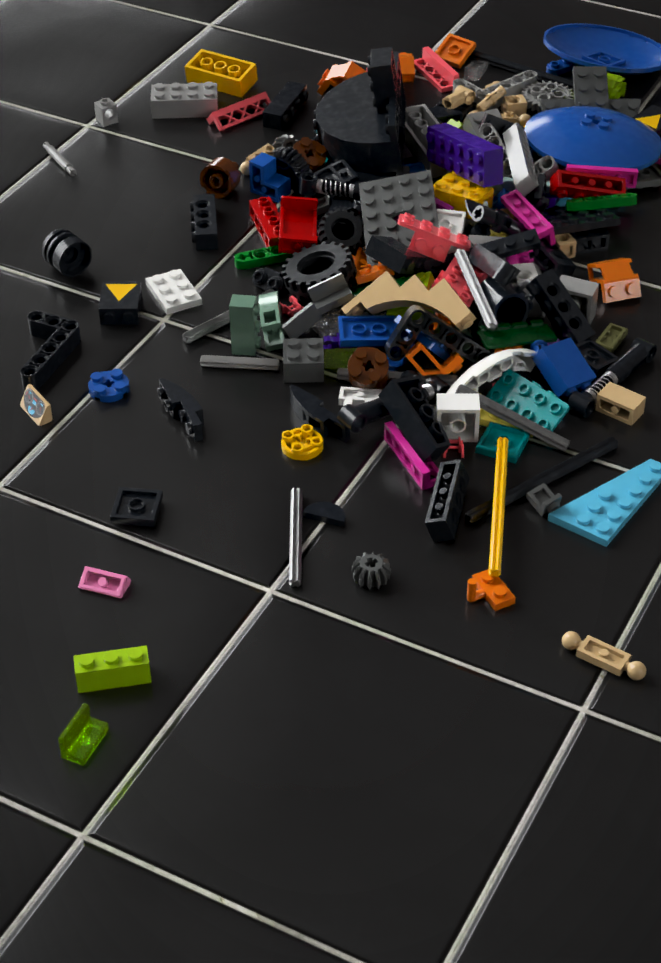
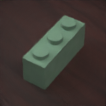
M232 294L229 304L232 354L255 356L257 348L261 347V336H258L261 322L257 320V316L260 313V304H256V296Z

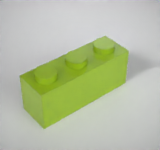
M147 645L73 655L78 693L152 683Z

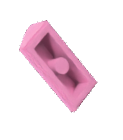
M85 566L78 588L121 599L129 587L131 579L125 575Z

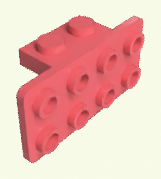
M400 213L397 224L415 231L408 249L443 263L451 245L468 252L470 251L471 241L468 240V236L461 233L455 235L450 233L451 230L446 227L440 226L438 228L432 226L433 223L423 219L420 221L415 219V216L410 213Z
M454 257L446 271L441 270L431 288L444 278L469 308L474 298ZM472 265L481 284L488 274Z

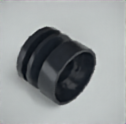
M65 228L52 231L42 244L41 252L44 260L66 277H76L82 274L91 262L92 251L90 246Z

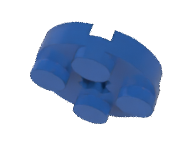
M121 369L94 372L91 374V379L88 382L90 396L93 399L95 397L100 398V402L108 403L121 400L123 394L126 391L128 394L130 390L129 380Z

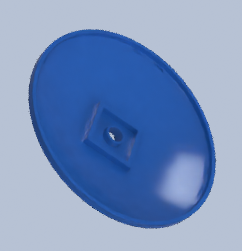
M573 23L551 27L544 33L543 42L545 46L562 59L576 66H607V73L615 75H638L661 70V44L635 32L604 25Z
M592 106L555 108L534 115L525 125L529 146L543 157L552 156L558 164L563 166L572 164L641 170L653 165L661 157V138L652 128L630 116L610 109Z

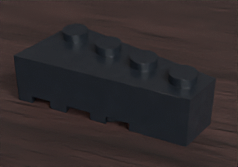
M416 375L393 379L378 395L421 460L424 463L437 460L451 444L442 423L435 418L437 412L434 406H430L427 400L429 394L420 384L422 382L421 376Z

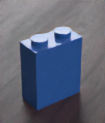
M571 337L542 347L532 358L558 398L564 396L569 398L574 391H585L597 378Z

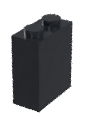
M372 235L364 252L398 274L416 275L424 269L426 261L425 256L408 249V246L392 237Z

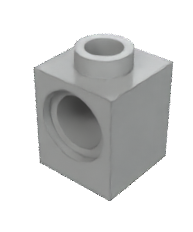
M102 98L100 101L94 102L96 120L103 127L118 123L117 105L110 98Z

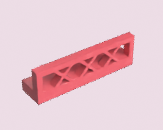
M423 47L422 58L414 60L415 69L441 93L453 90V81L459 79V73L430 47Z
M265 91L214 111L206 120L209 125L215 123L219 132L263 115L262 112L265 109L259 107V105L265 102L268 106L271 101ZM251 108L255 109L254 114L245 112ZM238 113L242 114L239 120L232 117ZM228 119L227 124L222 126L220 121Z

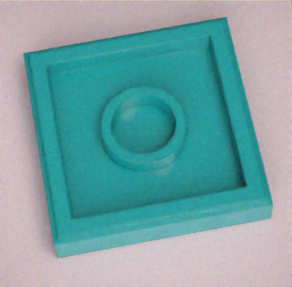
M490 422L476 446L475 453L496 458L497 439L499 437H506L509 440L507 462L516 464L530 438V434L519 429Z

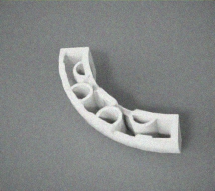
M518 348L491 354L464 372L447 393H455L460 384L478 392L479 386L486 381L491 382L502 376V372L508 369L531 372L535 366L532 358L537 352Z

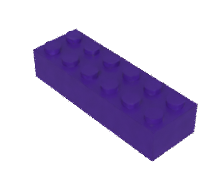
M448 123L427 126V158L429 162L450 172L453 170L457 175L484 188L503 184V147Z

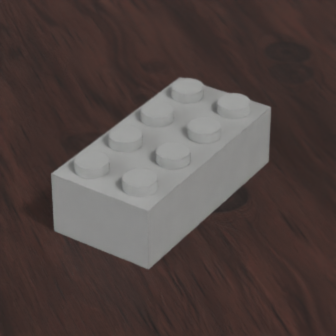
M157 83L151 86L152 119L208 117L212 112L218 110L217 83Z

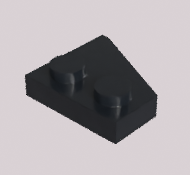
M339 160L314 172L318 179L327 180V182L332 181V183H335L336 181V183L340 184L341 182V184L346 183V185L360 182L359 176L345 160Z

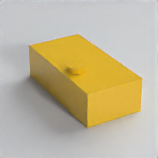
M201 49L184 66L187 83H217L218 91L241 98L258 80L256 63Z

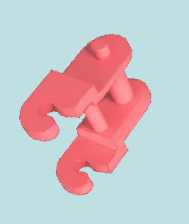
M294 296L289 297L290 303L293 304L291 306L283 305L280 302L281 313L288 315L290 318L293 317L294 313L303 309V306L298 303V299Z
M460 436L458 440L449 439L450 444H458V446H449L443 453V458H446L448 449H458V452L461 453V458H464V443Z

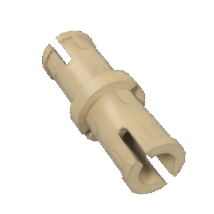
M498 86L492 93H488L481 102L476 104V110L479 112L486 111L489 107L496 105L497 101L506 95L505 88Z

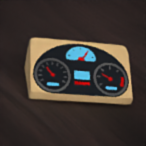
M28 384L20 406L38 426L51 422L53 419L51 405L33 385Z

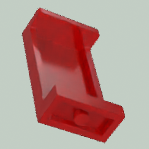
M281 196L278 253H299L303 247L307 249L312 247L311 244L316 243L317 245V198Z

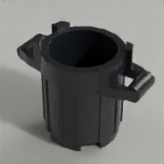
M488 277L480 284L498 324L525 321L530 310L534 307L532 300L538 290L530 280H526L517 286L509 282L506 287L494 278ZM524 288H526L529 292V294L526 297V293L523 291ZM482 318L478 322V326H485Z

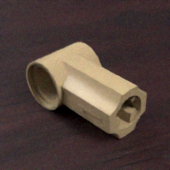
M459 85L454 90V93L442 99V104L445 108L455 109L464 103L470 105L473 103L476 94L473 90Z

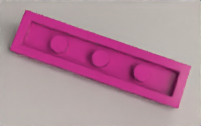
M567 164L566 169L563 168V170L626 178V188H636L639 173L638 169L588 165Z
M517 189L500 197L501 203L528 230L535 228L539 239L544 238L551 246L556 244L554 227Z
M393 421L384 423L385 441L421 490L434 487L439 470L434 462H426L427 465H425L406 440L401 429L399 430ZM430 475L436 476V478L430 480Z

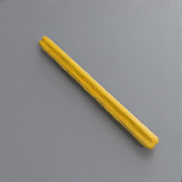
M499 437L497 439L488 571L491 577H499L501 575L509 443L506 437Z

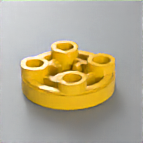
M304 424L301 428L286 430L282 433L281 449L291 459L300 461L310 460L317 457L323 451V437L319 432L313 430L312 425Z

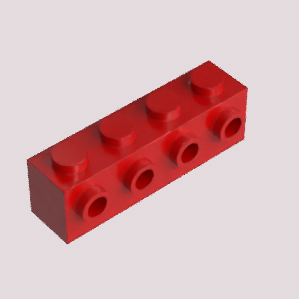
M559 169L550 178V195L557 196L558 198H582L626 193V178Z
M270 197L249 200L250 217L265 246L279 245L280 212L278 213L276 203H273Z

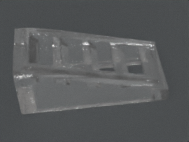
M474 60L464 67V79L479 81L489 67V62Z

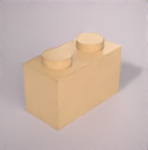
M609 382L597 394L595 410L632 426L644 413L646 397Z

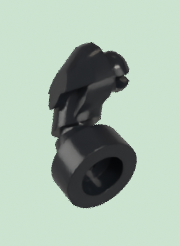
M465 222L462 234L468 237L469 235H491L488 226L481 223L470 225L471 222Z

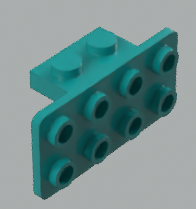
M510 369L502 374L486 395L487 398L552 432L570 410L569 405L560 400L550 390L545 391L535 381L530 382Z

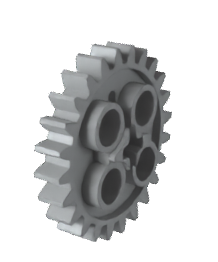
M536 81V84L530 83V86L526 85L521 91V95L523 94L527 101V109L531 108V111L537 110V113L542 111L540 107L541 99H574L572 89H568V86L563 87V83L558 85L557 82L551 83V81H548V83Z

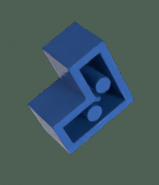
M262 152L249 161L250 192L262 197H270L272 201L277 203L281 201V196L291 194V178L277 173L276 157Z

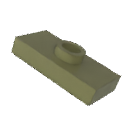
M610 323L595 342L613 353L628 335V329Z

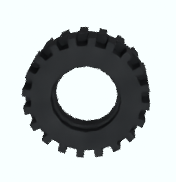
M324 241L321 245L314 243L311 244L312 247L307 249L306 247L301 248L302 251L299 253L294 252L292 254L293 258L285 260L286 264L282 265L283 271H281L289 296H294L298 299L299 304L306 301L308 305L312 300L307 288L339 273L344 275L347 285L351 289L350 284H355L357 270L348 247H345L342 243L337 245L335 241H332L330 244ZM328 268L327 270L321 273L309 275L310 273L316 270Z

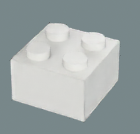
M436 393L437 413L435 418L442 423L448 439L458 440L460 436L463 442H478L480 421L479 393Z

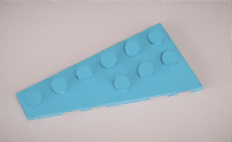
M653 459L645 461L549 513L548 521L607 547L661 483V463Z

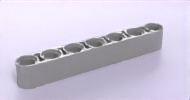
M516 122L503 133L514 186L525 197L539 186L526 132Z

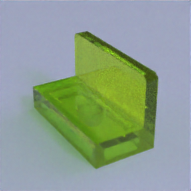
M357 348L324 349V370L348 368V360Z
M82 704L58 738L61 757L83 766L109 730L107 722L90 716L88 704Z

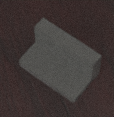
M342 273L307 288L313 304L321 315L350 302L354 298Z
M310 302L282 325L284 334L289 339H297L323 317L316 306Z

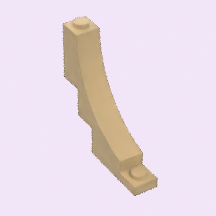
M385 271L341 308L347 316H361L365 309L372 315L392 308L418 305L448 318L460 331L469 328L473 321L477 319L444 278L428 290L416 275H413L400 286L388 271Z

